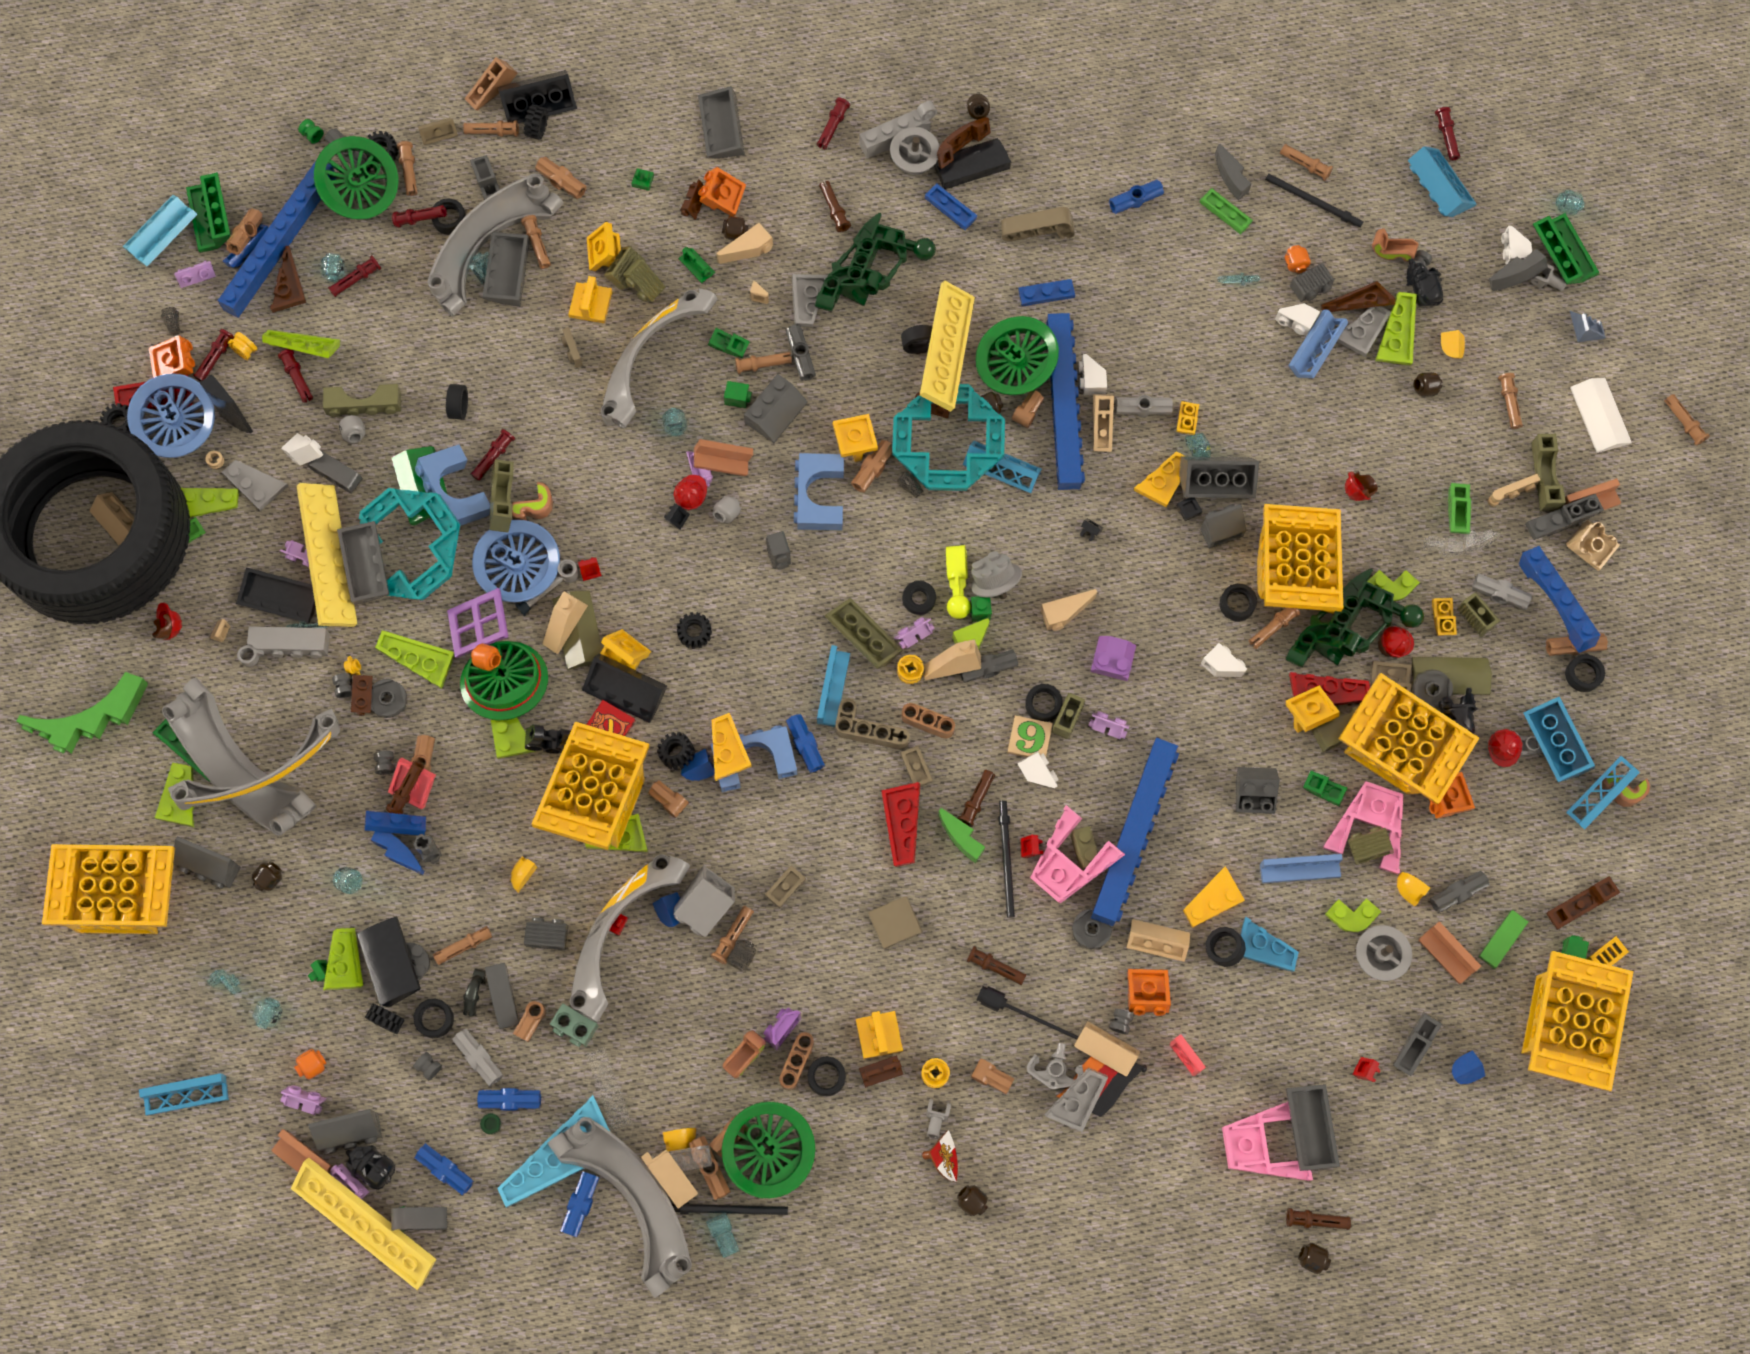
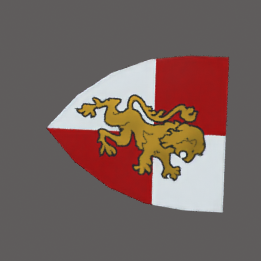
M947 1130L930 1151L922 1153V1157L925 1160L931 1159L937 1171L944 1178L957 1182L958 1162L956 1148L951 1134Z

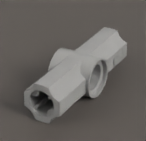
M1149 395L1116 397L1115 412L1116 414H1137L1139 417L1171 415L1173 401L1172 398H1151ZM1145 404L1147 408H1143L1140 405Z
M1479 573L1472 585V590L1490 596L1494 602L1499 604L1508 603L1523 610L1528 608L1532 599V594L1513 587V584L1509 581L1502 579L1494 580Z
M465 1028L457 1033L452 1040L460 1051L463 1052L464 1058L475 1071L477 1070L488 1086L491 1087L501 1080L504 1075L493 1063L488 1052L481 1044H478L470 1032Z

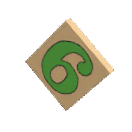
M1015 715L1007 753L1028 757L1038 751L1040 755L1044 753L1046 756L1053 723Z

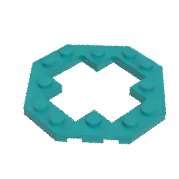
M959 384L956 404H968V421L986 422V454L967 453V471L929 470L930 452H911L912 420L931 421V403H933L922 396H917L902 412L893 417L892 455L928 490L967 491L1004 457L1005 418L998 414L969 384Z
M388 488L360 511V524L372 521L378 524L398 506H401L410 518H413L425 508L443 534L428 546L438 560L432 567L412 583L401 570L397 571L387 580L389 595L387 596L424 600L452 577L460 523L440 494ZM378 535L379 544H381L383 541Z

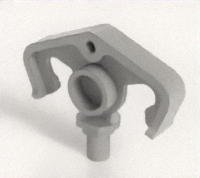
M1058 1043L1056 1052L1052 1054V1058H1055V1060L1048 1063L1045 1071H1036L1034 1069L1040 1060L1036 1054H1034L1027 1065V1072L1051 1090L1070 1088L1084 1073L1083 1066L1079 1065L1075 1069V1072L1078 1074L1077 1079L1073 1080L1066 1076V1066L1062 1062L1067 1059L1064 1054L1066 1044Z

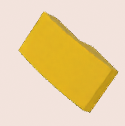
M1181 401L1176 432L1195 435L1199 404Z
M1453 598L1432 599L1437 636L1457 635L1456 616L1453 615Z

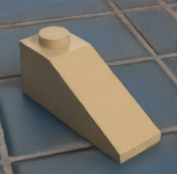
M758 223L716 253L717 262L722 264L757 257L763 253L766 254L772 249L773 238Z
M1093 394V451L1112 452L1114 396L1112 394Z
M1090 590L1042 604L1041 613L1047 631L1063 629L1065 625L1096 598L1097 590Z
M564 591L553 608L543 645L559 654L588 605Z
M975 639L956 643L924 664L925 680L981 669V655Z

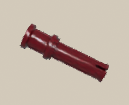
M836 98V104L833 110L829 112L830 118L817 142L819 148L823 145V149H827L838 124L844 120V114L851 106L844 98Z
M1442 107L1435 111V116L1438 117L1439 121L1438 128L1443 133L1449 160H1458L1461 156L1454 135L1453 127L1455 124L1451 120L1450 107Z
M444 205L421 210L407 209L405 212L400 213L395 211L392 214V221L396 228H400L406 224L415 225L419 221L446 217L447 210Z
M371 255L369 260L361 265L358 264L354 271L328 287V289L336 297L362 278H369L368 275L377 269L381 270V267Z
M220 329V334L216 341L211 343V350L193 375L201 382L206 379L221 354L227 352L228 341L235 338L224 329Z
M292 349L281 351L278 354V358L282 360L285 366L284 371L290 374L302 402L307 403V398L309 401L313 400L314 397L300 372L301 365L294 357V351Z
M502 429L499 437L491 442V448L470 473L473 478L481 481L485 473L493 465L495 459L500 454H505V449L511 441H515V437L508 431Z

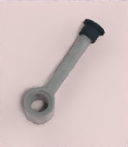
M570 559L561 561L558 565V575L546 591L533 599L515 605L524 617L531 610V606L562 581L572 583L578 579L579 570L575 562ZM566 569H573L570 574H564Z

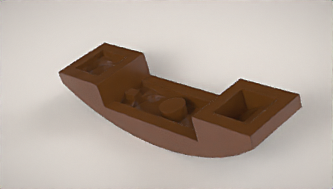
M981 118L958 128L942 142L937 152L940 169L954 160L953 154L973 139L979 142L991 133L989 118Z
M1610 876L1548 911L1546 914L1558 930L1618 895L1620 891Z

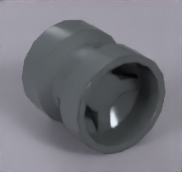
M1418 250L1414 261L1415 263H1423L1426 267L1430 265L1432 256L1424 250Z
M341 673L333 676L332 681L336 686L335 696L337 698L352 696L351 674Z
M392 751L374 753V760L377 762L375 766L376 774L386 775L395 772V766L392 764L394 759Z
M1115 1009L1113 1014L1114 1021L1110 1023L1109 1029L1128 1035L1130 1030L1128 1024L1132 1022L1134 1014L1122 1009Z
M425 1052L418 1058L413 1067L418 1072L421 1071L423 1076L429 1081L441 1070L442 1065L438 1061L433 1062L432 1056Z

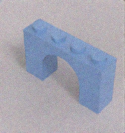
M456 445L418 458L415 471L419 477L421 476L425 491L427 493L440 494L461 526L489 516L490 503L484 492L467 498L457 499L447 495L442 490L440 479L447 474L465 469L467 458L461 446Z
M799 453V460H795V471H799V477H795V488H798V495L794 494V506H798V512H794V523H797L798 530H842L843 506L817 505L808 498L806 492L809 485L817 479L844 478V457L841 458L840 454Z
M774 726L771 730L764 732L763 730H756L751 735L746 736L739 734L745 750L750 747H761L772 755L778 779L797 775V767L787 726ZM712 743V744H711V748H712V753H713V757H714L713 743ZM738 773L719 780L722 792L741 788Z

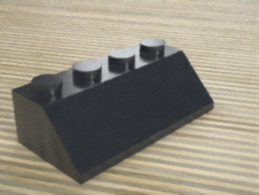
M566 70L498 87L507 122H514V120H517L518 124L525 122L527 111L532 104L547 108L548 116L577 109L569 75Z

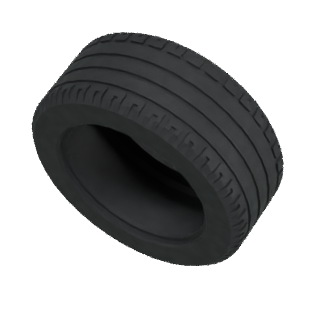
M76 420L68 421V423L60 422L59 424H52L51 427L46 426L41 430L38 429L35 433L28 434L26 438H21L19 443L16 442L12 448L7 449L8 452L1 455L0 581L24 603L40 614L49 618L52 617L58 621H68L73 624H99L100 622L114 621L118 617L123 618L126 615L132 614L134 610L138 611L141 607L146 606V603L153 601L155 597L159 596V592L161 590L164 591L166 586L171 583V578L175 577L176 572L180 569L179 565L183 563V558L186 555L185 549H188L190 539L188 535L190 533L189 509L184 493L176 479L158 456L141 439L112 424ZM92 477H112L133 484L136 495L134 522L124 541L108 557L98 563L76 570H54L38 565L33 548L34 529L40 513L53 496L70 484Z

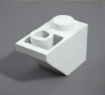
M1508 226L1501 237V242L1505 248L1503 250V260H1506V265L1517 256L1523 260L1532 253L1531 242L1513 226Z
M1303 303L1279 309L1275 320L1282 326L1290 327L1297 334L1307 336L1315 324L1320 311Z
M1083 354L1082 360L1078 362V371L1082 372V378L1079 379V387L1083 389V395L1106 394V370L1087 354Z
M298 433L281 448L298 465H303L324 455L319 450L321 446L314 439L311 440L307 435L303 437Z
M1220 643L1201 662V665L1214 677H1242L1247 670L1244 662L1238 658L1236 659L1231 654L1230 649L1224 645L1222 646Z
M1037 751L1018 762L1027 781L1052 788L1058 786L1056 782L1059 779L1054 770L1050 772L1046 766L1049 762L1044 753L1040 755Z

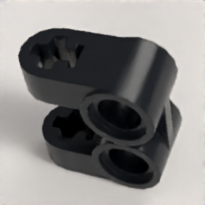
M533 724L526 728L524 748L530 751L543 750L550 754L562 753L571 730L545 731L543 726Z

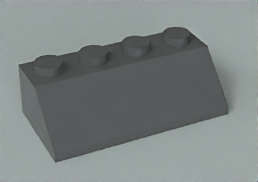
M1181 456L1179 477L1183 496L1192 498H1256L1259 461L1250 457Z

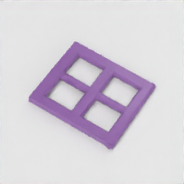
M499 588L447 610L456 658L471 653L481 643L490 645L508 638ZM494 599L496 613L481 619L479 605ZM472 609L474 622L459 628L457 615ZM497 618L499 632L484 637L482 624ZM475 628L477 641L462 647L460 634Z

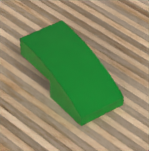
M715 328L708 346L742 358L750 341L736 334L732 336Z
M1310 771L1303 786V789L1339 807L1347 792V787L1329 780V777L1314 771Z

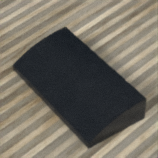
M996 138L958 150L953 154L954 160L942 169L939 168L938 161L934 165L943 189H948L1008 170L1011 167V160L1000 140Z
M212 374L200 382L219 414L229 424L243 432L250 434L253 432L235 401Z
M246 567L236 604L310 623L316 610L312 584Z
M599 653L593 658L582 691L651 723L664 696L667 685Z
M398 917L387 919L357 933L380 1006L391 1007L421 989Z

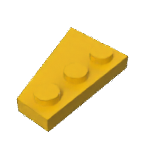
M1176 451L1158 469L1134 487V491L1167 507L1181 483L1179 477L1180 459L1184 455Z
M730 713L712 719L715 781L752 767Z
M1225 866L1185 907L1183 912L1193 928L1244 902L1245 899Z

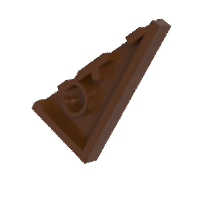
M289 245L285 246L283 251V262L281 268H279L276 280L273 304L270 305L272 313L307 303Z
M1376 281L1322 304L1321 310L1336 312L1394 305L1395 297Z

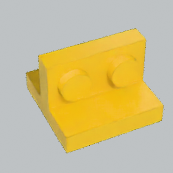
M605 222L587 237L589 270L597 271L602 266L610 267L617 254L621 251L620 235L612 231V223Z
M588 276L587 283L576 282L568 314L569 318L605 324L612 288L598 286L596 277Z
M869 414L833 421L832 425L841 458L853 455L854 461L857 462L862 460L864 453L878 450Z
M623 629L604 636L601 641L605 646L600 654L636 670L641 660L648 658L651 653L648 648Z
M1320 685L1286 700V707L1294 717V729L1297 733L1303 730L1307 732L1340 716L1339 710Z
M880 1011L872 1012L871 1016L856 1019L863 1059L903 1052L895 1011L880 1014Z

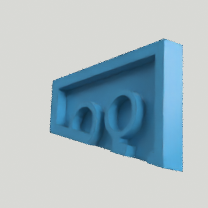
M1245 917L1240 933L1246 947L1243 958L1294 972L1299 952Z

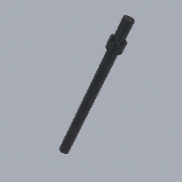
M1269 173L1265 179L1340 217L1346 223L1350 222L1360 228L1364 221L1352 216V213L1347 210L1344 212Z
M999 801L1000 816L998 817V822L1001 825L1007 918L1015 917L1009 839L1010 816H1008L1007 801Z
M687 1202L680 1208H677L675 1204H672L674 1211L680 1212V1215H689V1213L788 1215V1207L704 1205L689 1204Z

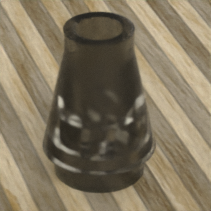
M175 307L162 309L161 318L171 336L180 334L179 311Z
M906 471L897 480L900 484L899 486L912 494L916 499L924 492L912 473L910 474L909 471Z

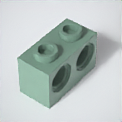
M563 1003L550 1022L551 1027L554 1028L552 1032L560 1037H563L565 1034L571 1038L569 1042L577 1047L581 1045L586 1047L599 1027L597 1023ZM568 1017L570 1019L569 1024L565 1027L560 1026V1020ZM579 1028H587V1033L585 1036H577V1030Z

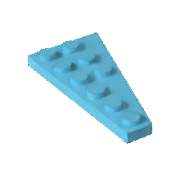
M593 1095L517 1171L512 1173L497 1188L506 1208L585 1169L576 1165L561 1163L547 1143L558 1134L564 1133L583 1117L591 1118L610 1131ZM580 1126L581 1130L587 1133L586 1128Z

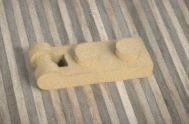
M1538 474L1495 490L1489 497L1488 504L1494 507L1505 498L1513 499L1523 491H1526V493L1533 491L1540 481Z

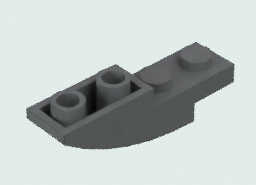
M1596 494L1564 505L1559 510L1527 521L1525 525L1533 540L1575 526L1604 511V508Z

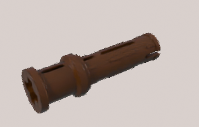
M825 181L826 186L824 182L820 183L819 187L831 211L830 217L836 224V231L840 233L847 231L851 227V223L846 219V212L840 207L830 182Z
M413 761L400 788L394 791L391 803L386 806V810L389 813L403 814L405 804L410 801V793L425 767L421 762Z
M984 770L969 801L965 802V808L961 816L957 818L969 827H973V821L977 813L981 811L980 805L996 776L993 772Z
M973 946L966 961L981 966L982 970L989 969L1020 985L1023 984L1027 975L994 959L992 954H986L978 950L976 946ZM999 967L1013 973L1014 976L1005 971L1000 970Z
M1288 1208L1286 1225L1287 1227L1292 1225L1304 1226L1306 1229L1311 1228V1226L1350 1230L1351 1218L1349 1216L1314 1214L1310 1210L1295 1211L1292 1208Z

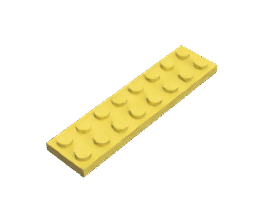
M943 281L940 286L920 396L951 412L955 409L975 297L951 283Z
M299 483L297 485V493L318 625L354 627L357 625L355 606L350 599L337 529L342 527L335 485Z
M310 1158L306 1159L291 1189L418 1290L425 1282L437 1259L399 1229L392 1231L391 1223L313 1160Z

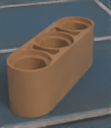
M907 703L903 706L901 717L904 723L944 739L950 738L954 734L955 722L950 717L914 703ZM907 711H913L915 713V716L908 717L905 713ZM925 718H931L933 720V723L926 724L923 720ZM949 725L951 730L943 731L941 726Z
M807 1032L800 1033L796 1037L779 1078L780 1085L785 1090L789 1091L796 1088L812 1052L814 1040L812 1035ZM802 1038H808L811 1043L808 1047L804 1048L799 1045V1041ZM798 1056L802 1058L803 1062L800 1066H794L791 1060ZM785 1076H793L795 1079L792 1085L784 1084L783 1079Z

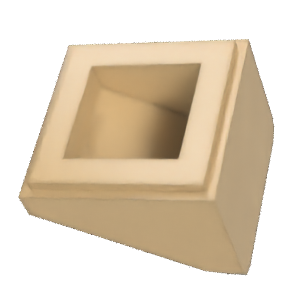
M753 281L750 290L751 301L768 304V292L757 282Z
M225 619L217 621L210 636L211 639L224 642L230 628Z

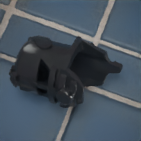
M1409 259L1410 266L1407 269L1406 286H1412L1414 294H1417L1416 304L1419 307L1440 305L1444 297L1441 285L1442 279L1439 278L1441 273L1434 267L1428 270L1423 263H1415L1414 259Z
M1466 689V695L1460 698V704H1454L1447 696L1443 697L1438 703L1440 712L1474 734L1473 712L1478 708L1475 705L1474 695L1471 693L1472 689Z
M375 1146L355 1147L353 1151H346V1155L349 1157L346 1165L352 1177L360 1178L364 1184L376 1190L382 1189L385 1184L391 1182V1177L395 1173L394 1162L385 1154L382 1155L378 1152Z

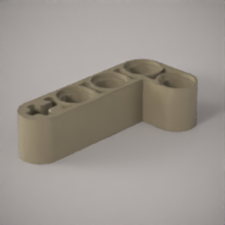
M1058 207L1008 217L1001 221L1002 239L1004 241H1015L1057 232L1061 239H1065V237L1067 239L1072 238L1075 235L1073 216L1067 207Z
M850 698L841 701L835 725L836 734L839 737L895 749H905L908 746L910 734L906 729L856 719V702ZM845 706H851L853 710L851 712H845L843 708ZM846 724L849 726V729L843 731L839 729V726ZM860 728H866L868 730V733L863 735L860 734L858 730ZM885 732L887 736L885 738H879L877 736V733ZM900 736H903L902 742L898 741Z

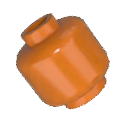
M1300 245L1290 247L1285 254V261L1288 270L1301 274L1311 264L1307 249Z
M481 643L471 652L472 663L477 668L491 671L500 664L501 656L499 650L494 646Z
M309 1049L296 1058L297 1065L294 1068L300 1077L305 1076L306 1079L310 1080L325 1070L324 1065L327 1063L319 1050Z

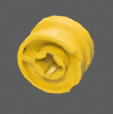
M237 332L234 335L235 338L233 340L230 339L227 344H230L229 347L236 354L248 360L251 357L250 354L255 353L257 347L245 335Z
M915 655L902 657L897 667L898 678L906 684H915L921 680L924 672L923 661ZM913 667L914 670L909 673L907 668Z
M938 1058L928 1060L923 1065L921 1071L923 1082L931 1088L944 1086L950 1075L947 1063ZM933 1070L939 1071V1075L936 1078L932 1075Z

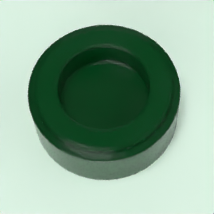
M493 1113L483 1116L480 1122L482 1131L489 1135L496 1134L502 1125L501 1119Z

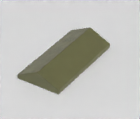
M590 591L567 592L588 605L563 646L567 670L591 665L593 658L602 651ZM560 596L552 599L554 606L556 605Z
M851 598L825 615L877 669L887 666L903 651Z
M1411 658L1413 683L1419 673L1434 669L1443 672L1451 680L1453 685L1452 695H1466L1467 688L1472 689L1471 693L1473 695L1491 694L1492 671L1488 658ZM1431 684L1428 690L1433 694L1437 687Z

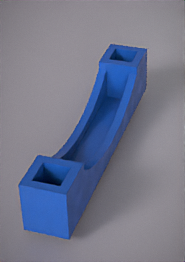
M1540 546L1523 552L1519 566L1527 578L1533 579L1551 599L1566 626L1569 639L1578 653L1596 646L1600 633Z

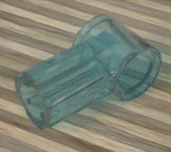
M726 1212L706 1221L712 1237L716 1239L723 1258L740 1251Z

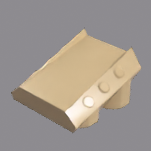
M1589 520L1582 523L1580 528L1566 543L1568 548L1597 571L1601 570L1620 546L1614 536L1605 533V527L1602 523H1592Z

